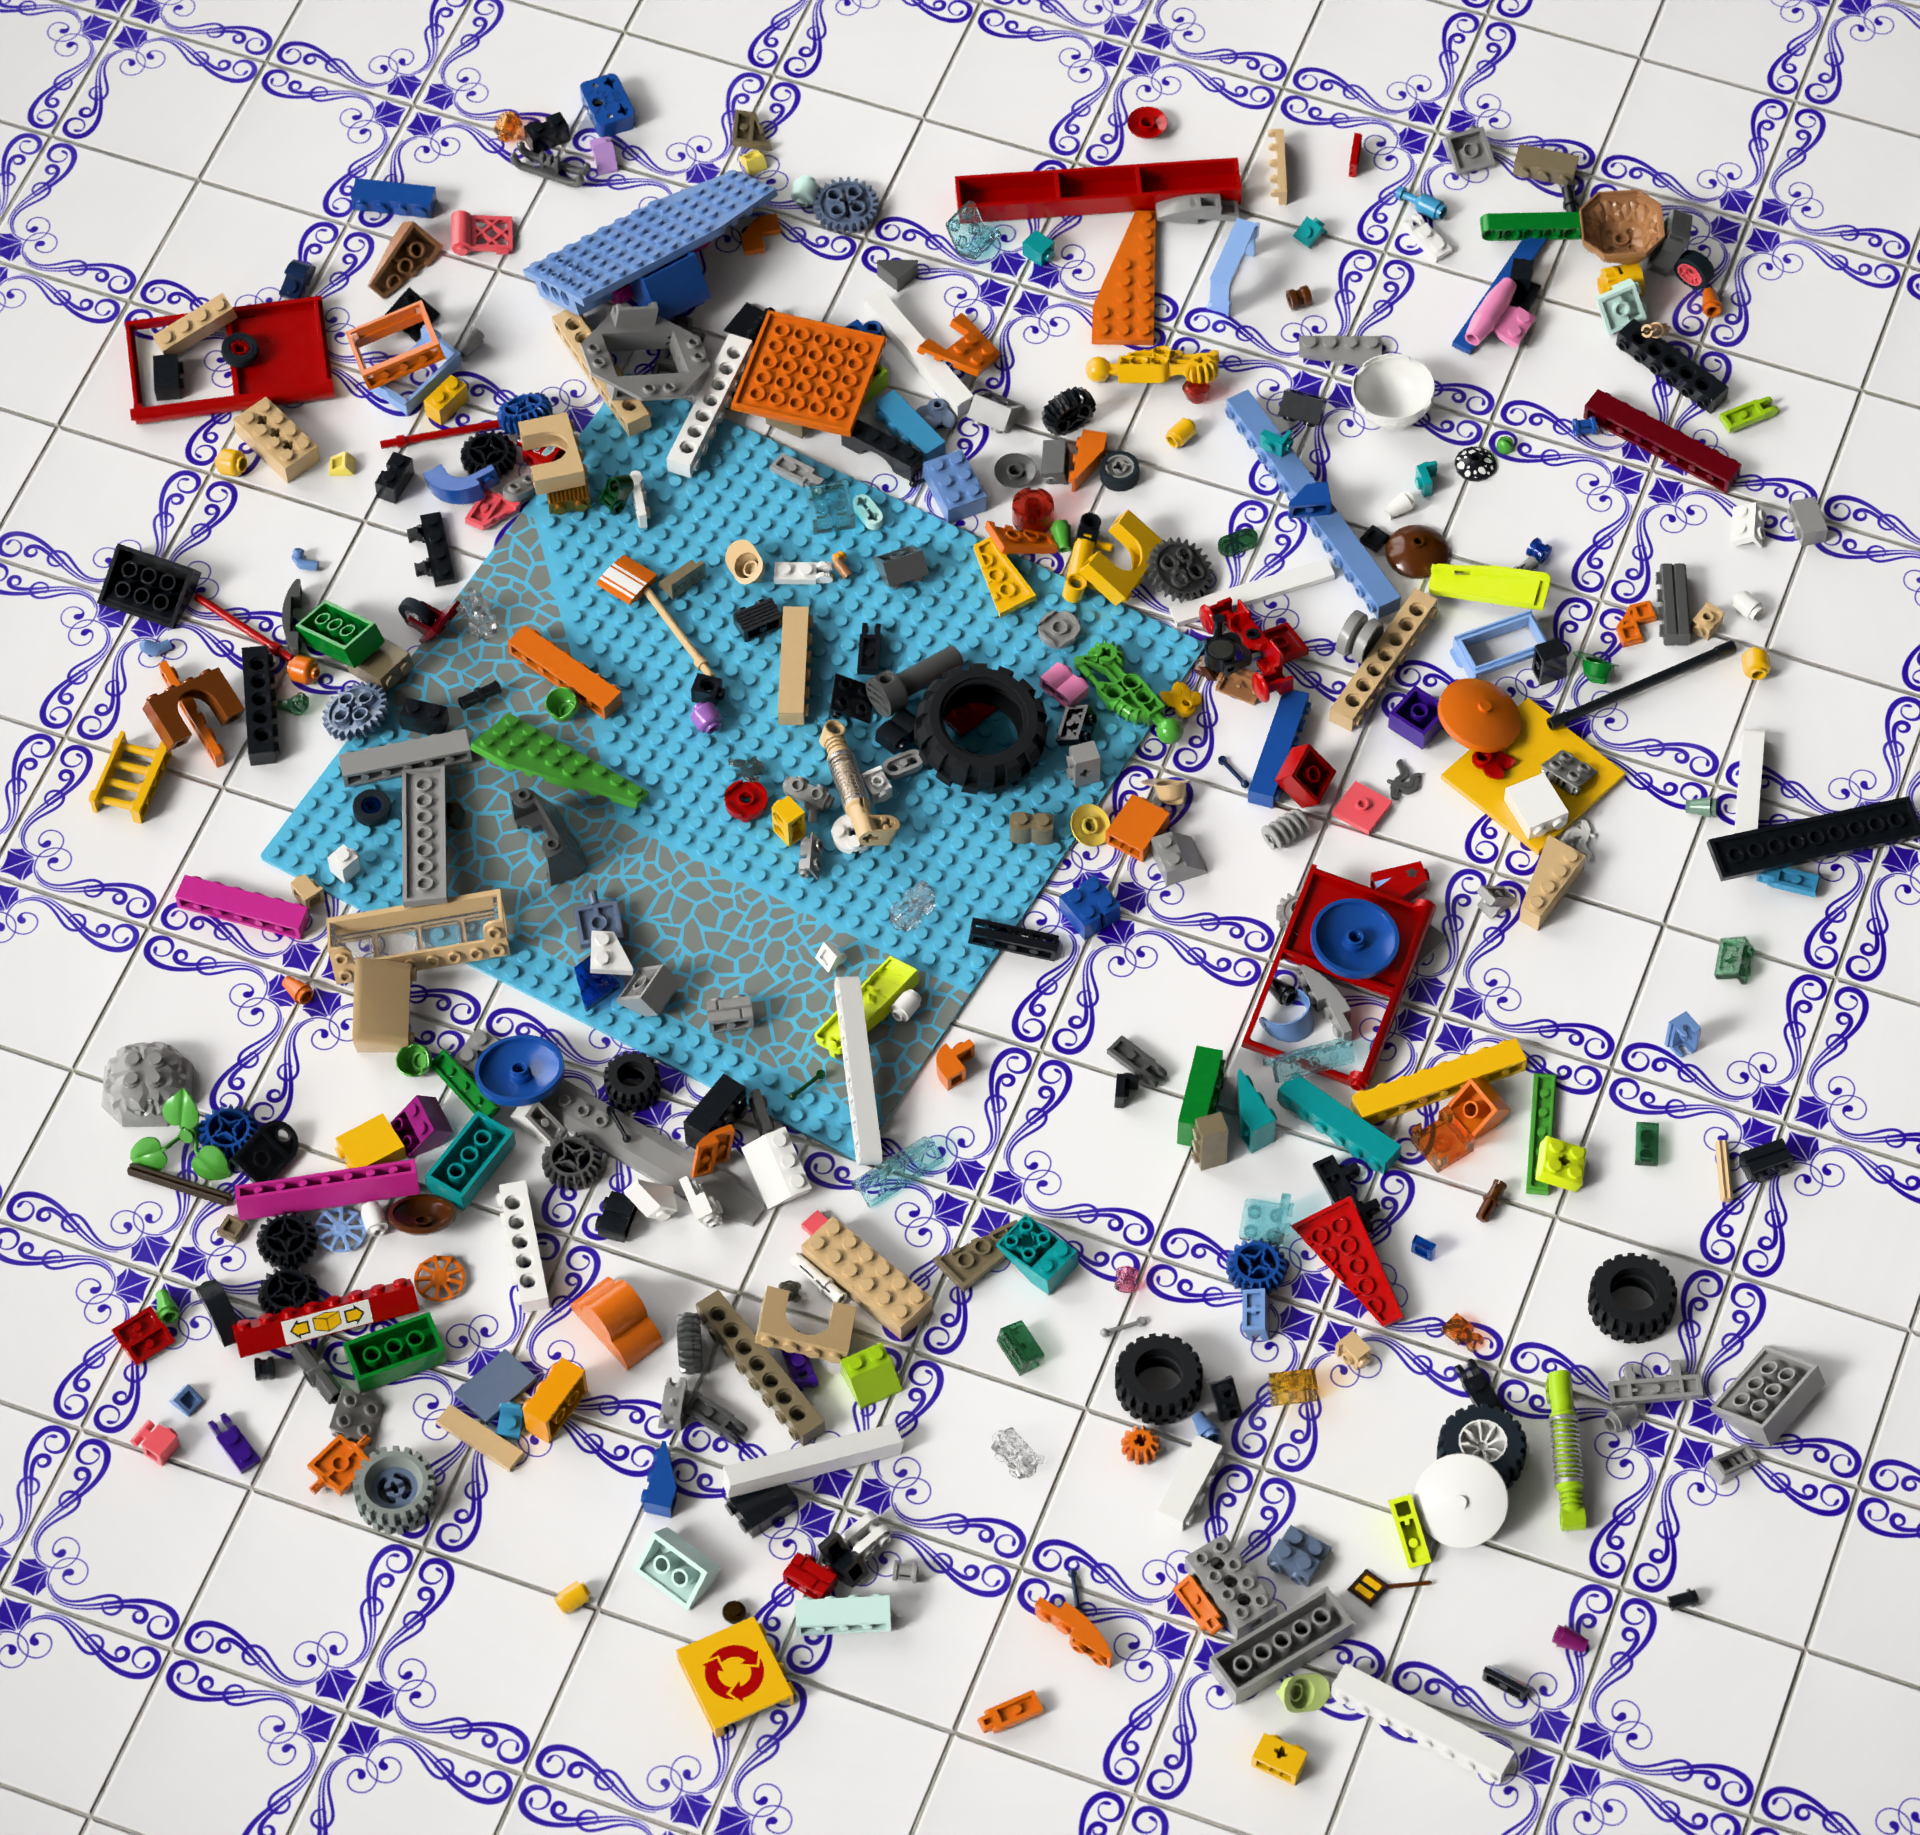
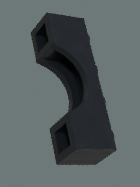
M857 419L851 437L841 435L842 446L858 454L865 450L878 454L887 461L894 473L909 481L913 480L923 468L922 452Z

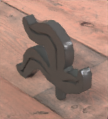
M1399 759L1396 763L1400 775L1395 777L1394 781L1387 779V783L1391 784L1390 796L1395 800L1400 798L1398 796L1399 791L1406 795L1416 792L1418 789V778L1422 776L1421 773H1415L1411 776L1409 782H1403L1408 779L1409 770L1402 764V759Z

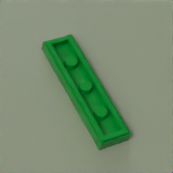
M443 1048L434 1058L431 1068L474 1114L478 1110L493 1119L501 1108L482 1095L474 1078L448 1050Z

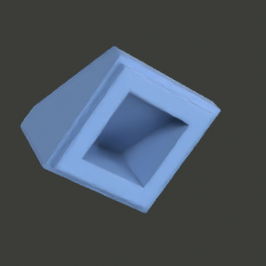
M186 1384L169 1402L189 1417L204 1399L189 1384Z

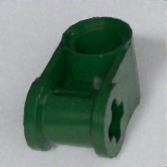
M624 474L610 477L606 481L598 502L610 509V513L613 516L618 515L625 508L628 497L634 487L633 479L629 475Z

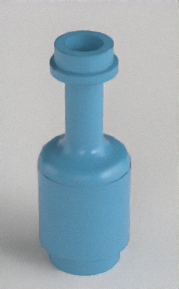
M1401 186L1395 193V197L1398 200L1402 201L1405 199L1414 203L1418 213L1433 220H1442L1447 212V205L1443 201L1424 193L1418 197L1407 192L1406 187Z

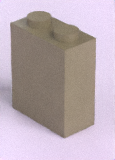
M384 638L385 642L377 651L368 656L362 664L355 669L348 665L347 667L349 673L367 684L369 682L373 686L378 684L379 688L382 687L386 693L414 668L409 652Z

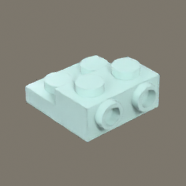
M1631 278L1611 286L1612 290L1595 297L1609 335L1620 331L1633 318L1639 322L1647 319L1645 311H1647L1646 304L1639 297L1641 293L1640 286L1637 282H1633Z

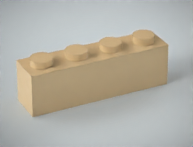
M221 293L154 334L153 338L164 355L180 354L238 317L225 295Z

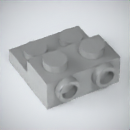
M1471 126L1459 133L1458 131L1449 132L1442 141L1448 160L1451 159L1456 176L1492 167L1496 164L1483 126L1478 128Z

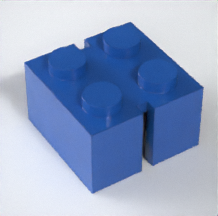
M1096 875L1080 883L1079 889L1074 887L1059 896V911L1084 940L1101 931V914L1102 927L1104 929L1120 920L1121 905Z

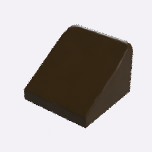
M458 802L447 803V826L459 828L465 815V810Z

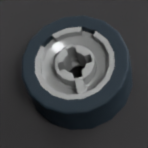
M1113 451L1102 459L1100 463V480L1105 487L1120 492L1127 491L1137 484L1139 479V462L1135 456L1125 451Z

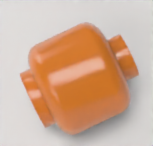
M297 655L289 661L287 673L292 681L310 685L315 679H318L320 668L316 659Z

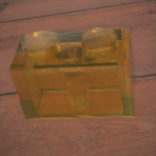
M1315 1368L1269 1373L1268 1390L1271 1406L1316 1402L1318 1385Z

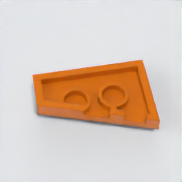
M987 521L985 529L1002 554H1056L1058 550V545L1048 533L1025 529L1024 532L1017 531L1010 525H1005L1004 528L994 526L995 523Z

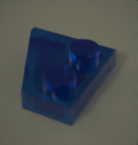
M591 955L574 967L584 1008L587 1012L620 988V983L611 974L590 973Z

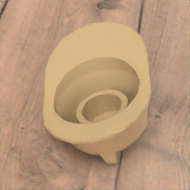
M744 539L733 542L726 551L725 561L735 579L744 585L762 582L765 564L756 548Z
M1162 778L1141 781L1144 785L1154 786L1158 799L1166 805L1183 804L1186 796V783L1191 782V780L1179 781Z

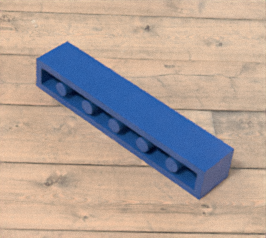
M1293 689L1281 695L1248 790L1249 803L1273 809L1275 801L1279 802L1282 789L1274 780L1290 750L1299 745L1300 737H1298V734L1304 730L1306 723L1304 716L1309 715L1312 703L1308 702L1309 693Z

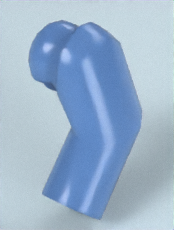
M295 548L293 550L292 560L299 569L318 571L319 561L307 560L302 548Z

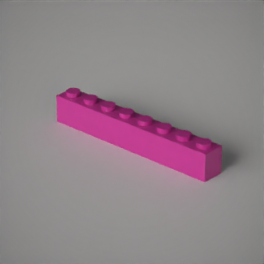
M415 1159L235 1186L236 1204L240 1221L273 1217L275 1213L282 1215L284 1211L287 1214L293 1211L299 1213L302 1211L320 1210L329 1207L420 1194Z

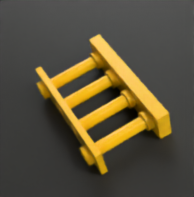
M121 731L118 738H115L113 741L112 752L97 786L89 795V802L93 812L97 813L102 803L129 810L132 814L133 822L142 824L172 756V752L167 750L162 741L155 750L130 744L127 742L125 731ZM124 751L150 757L153 761L151 765L145 767L121 761ZM116 769L145 775L143 783L136 784L113 778ZM112 786L136 792L137 797L130 802L106 796L105 794L108 787Z

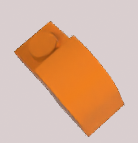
M970 1039L965 1042H959L953 1049L944 1044L937 1053V1076L947 1091L966 1080V1068L963 1063L975 1057V1045Z

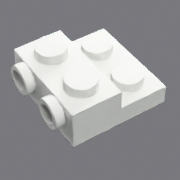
M688 1176L679 1179L696 1220L707 1228H715L721 1225L723 1218L720 1213H723L720 1202L718 1200L715 1201L713 1196L706 1194L703 1186L698 1184L696 1180H692Z

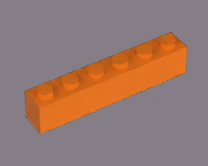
M524 625L507 641L509 654L555 686L569 688L577 696L581 704L604 720L622 705L621 690L616 685L606 682L600 674L593 673L584 663H579L573 659L567 651L560 650L551 640L541 637L535 629H530Z

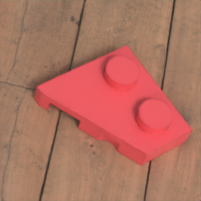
M488 489L483 492L485 498L475 502L465 517V523L485 531L520 510L521 503L507 501L503 495Z

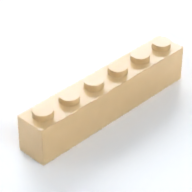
M783 606L778 725H804L805 717H809V704H805V700L810 699V686H806V681L811 680V668H807V663H811L812 651L808 650V646H812V633H809V628H813V615H809V607Z

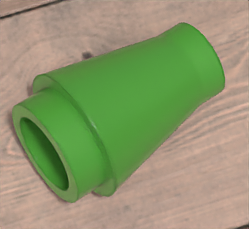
M1056 520L1051 524L1050 531L1058 545V551L1061 553L1071 550V525L1068 524L1067 520Z
M161 1289L155 1295L157 1299V1317L163 1323H173L178 1319L180 1309L170 1296L169 1291Z

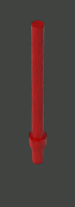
M498 420L409 436H404L403 434L397 435L393 439L381 440L380 446L381 449L395 446L402 448L406 447V444L501 427Z
M200 593L194 596L196 602L263 646L267 645L268 651L273 653L274 656H280L287 662L294 658V655L283 649L281 644L269 640Z

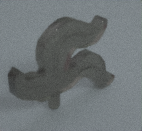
M757 756L750 759L752 766L748 768V762L745 760L728 759L729 766L740 768V772L736 773V776H743L745 780L752 783L758 782L760 777L757 775H761L765 770L764 763L757 760Z

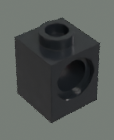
M1513 258L1510 279L1515 281L1517 285L1515 291L1529 293L1533 274V260Z
M697 673L691 688L692 702H712L717 707L719 700L722 701L725 695L722 679Z

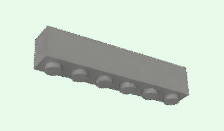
M466 729L432 734L418 739L412 738L408 741L389 743L384 746L369 747L365 750L349 751L338 755L345 788L402 776V770L441 765L449 767L472 762Z

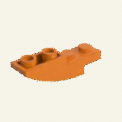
M1041 1597L1035 1603V1614L1038 1619L1044 1623L1049 1622L1065 1635L1070 1634V1645L1074 1651L1079 1654L1084 1653L1088 1655L1093 1662L1100 1666L1105 1665L1108 1668L1112 1666V1653L1108 1644L1095 1625L1085 1615L1066 1601L1061 1608H1058Z

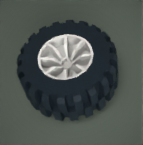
M1475 1404L1468 1405L1467 1410L1463 1408L1456 1410L1455 1416L1450 1415L1446 1419V1423L1442 1425L1438 1437L1436 1458L1438 1460L1446 1455L1466 1453L1481 1457L1498 1470L1508 1490L1513 1486V1481L1519 1479L1521 1470L1524 1468L1527 1452L1526 1435L1521 1430V1424L1518 1420L1513 1421V1415L1509 1412L1504 1414L1501 1412L1502 1408L1494 1406V1409L1489 1408L1488 1404H1481V1407H1476Z

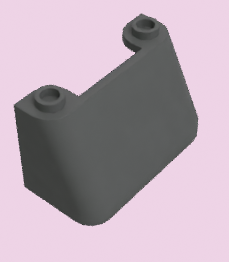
M521 788L509 793L513 822L517 829L525 826L530 828L532 833L543 829L547 836V839L542 843V851L546 857L548 869L546 878L550 885H556L582 873L587 866L586 857L556 806L528 788Z

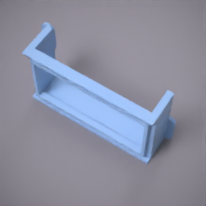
M1240 218L1236 219L1210 277V301L1206 309L1226 314L1227 317L1230 316L1232 300H1230V284L1243 255L1251 257L1255 255V244L1260 229L1259 222L1254 223Z
M425 325L421 328V340L410 350L431 342ZM434 329L447 361L416 391L405 399L386 387L389 383L370 390V392H375L405 413V416L414 411L441 383L462 365L461 352L440 339L441 333Z
M1532 609L1454 636L1450 655L1457 667L1464 668L1469 678L1479 679V676L1533 658L1535 646L1479 666L1475 665L1466 647L1526 626L1529 627L1538 644L1548 640L1535 619Z

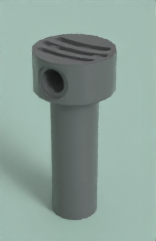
M950 645L898 674L885 670L866 682L869 700L881 716L889 718L902 708L908 706L909 696L930 686L933 681L941 680L943 673L958 666L963 668V658L957 648Z

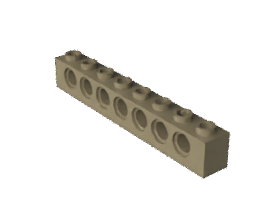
M717 1290L696 1303V1311L700 1316L701 1325H706L711 1338L715 1342L719 1341L726 1357L732 1358L735 1361L738 1372L748 1377L751 1388L754 1391L758 1390L764 1404L768 1408L772 1407L776 1412L775 1416L779 1423L782 1425L785 1423L789 1428L788 1432L794 1441L798 1440L802 1446H805L825 1433L824 1419L769 1351L761 1344L755 1343L756 1335L722 1293ZM716 1318H723L722 1321H715ZM730 1334H735V1335H737L736 1337H733V1338L727 1337V1336L730 1335ZM744 1350L750 1351L748 1354H742L741 1352ZM756 1367H762V1368H763V1369L760 1370V1371L754 1370V1368H756ZM771 1383L776 1384L775 1387H768L767 1385ZM783 1400H789V1401H790V1402L787 1403V1404L781 1403V1401H783ZM795 1417H803L802 1420H794Z

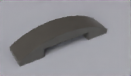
M296 579L290 586L282 608L285 640L290 653L294 657L300 655L301 647L299 632L293 631V609L302 608V586L300 579Z

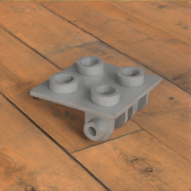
M1561 750L1541 765L1542 770L1540 773H1545L1548 780L1552 783L1554 782L1555 785L1560 782L1559 787H1564L1563 790L1571 795H1578L1581 791L1579 786L1597 774L1598 771L1591 768L1589 764L1573 757L1571 753Z
M342 1387L328 1427L332 1431L331 1435L337 1437L339 1434H344L359 1441L366 1434L373 1441L384 1404Z

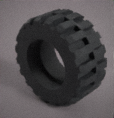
M1628 1253L1627 1256L1618 1254L1614 1256V1260L1609 1258L1603 1262V1266H1599L1596 1269L1590 1283L1588 1311L1592 1316L1595 1326L1600 1325V1331L1604 1335L1609 1333L1613 1340L1617 1341L1619 1338L1624 1340L1623 1343L1630 1344L1631 1341H1636L1639 1344L1644 1343V1339L1651 1341L1656 1338L1657 1333L1661 1335L1666 1331L1667 1326L1671 1324L1678 1293L1674 1277L1672 1275L1669 1276V1270L1666 1266L1661 1267L1659 1265L1660 1261L1655 1258L1650 1260L1648 1255L1641 1254V1256H1635V1253ZM1634 1286L1646 1291L1654 1303L1642 1310H1629L1618 1305L1611 1294L1618 1288Z
M1156 1333L1149 1334L1148 1338H1144V1336L1136 1338L1135 1344L1130 1342L1126 1346V1351H1121L1115 1367L1116 1396L1118 1401L1121 1402V1407L1125 1411L1130 1410V1416L1137 1419L1140 1417L1142 1422L1149 1424V1421L1155 1422V1425H1162V1422L1166 1421L1168 1424L1175 1423L1178 1417L1180 1420L1185 1418L1187 1411L1192 1412L1196 1407V1402H1199L1203 1385L1202 1363H1200V1357L1197 1352H1192V1346L1189 1343L1183 1344L1181 1338L1175 1336L1173 1339L1169 1337V1334L1162 1333V1336H1156ZM1160 1366L1174 1371L1181 1381L1177 1386L1168 1391L1155 1392L1142 1386L1137 1377L1148 1368Z

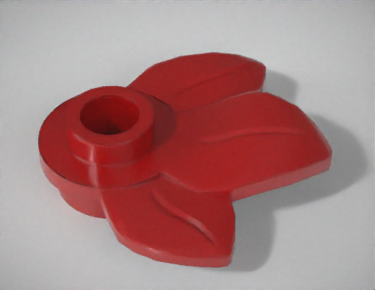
M1475 751L1472 755L1473 765L1482 769L1484 774L1492 779H1503V771L1509 770L1515 764V760L1502 753V751L1495 753Z

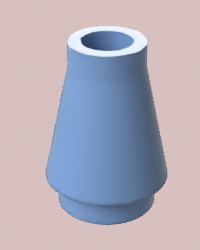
M1204 1411L1196 1412L1192 1416V1420L1198 1435L1217 1443L1221 1438L1220 1429L1206 1416Z

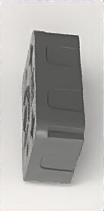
M1674 208L1671 210L1664 221L1665 240L1648 256L1647 270L1665 277L1668 276L1689 243L1693 215Z

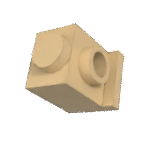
M1707 601L1701 611L1692 619L1690 630L1695 635L1708 641L1723 624L1725 612Z
M305 873L297 876L290 883L292 894L300 904L308 907V911L325 901L322 886H318L314 879L310 880Z
M1352 1330L1336 1343L1335 1355L1337 1357L1341 1355L1345 1363L1352 1365L1356 1370L1359 1368L1363 1369L1371 1360V1348Z

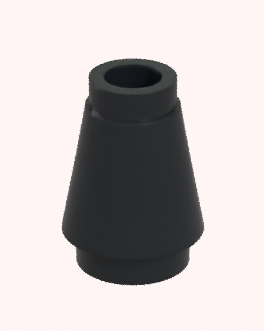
M1274 977L1269 991L1281 1005H1291L1297 998L1295 987Z

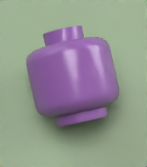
M701 701L694 705L690 719L698 731L711 734L721 727L722 715L712 702L704 703Z

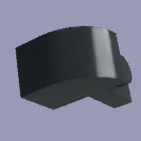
M833 1531L817 1546L824 1557L822 1559L824 1565L832 1567L838 1575V1580L853 1588L869 1573L860 1556L848 1550L839 1533Z

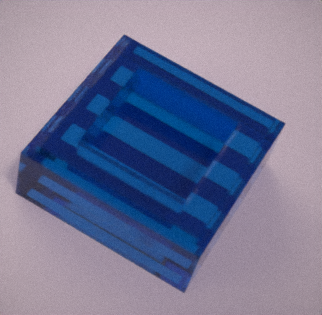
M1415 1235L1412 1240L1411 1252L1428 1261H1432L1435 1256L1436 1244Z

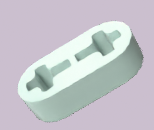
M857 495L853 499L854 512L868 529H879L883 525L882 512L868 495Z

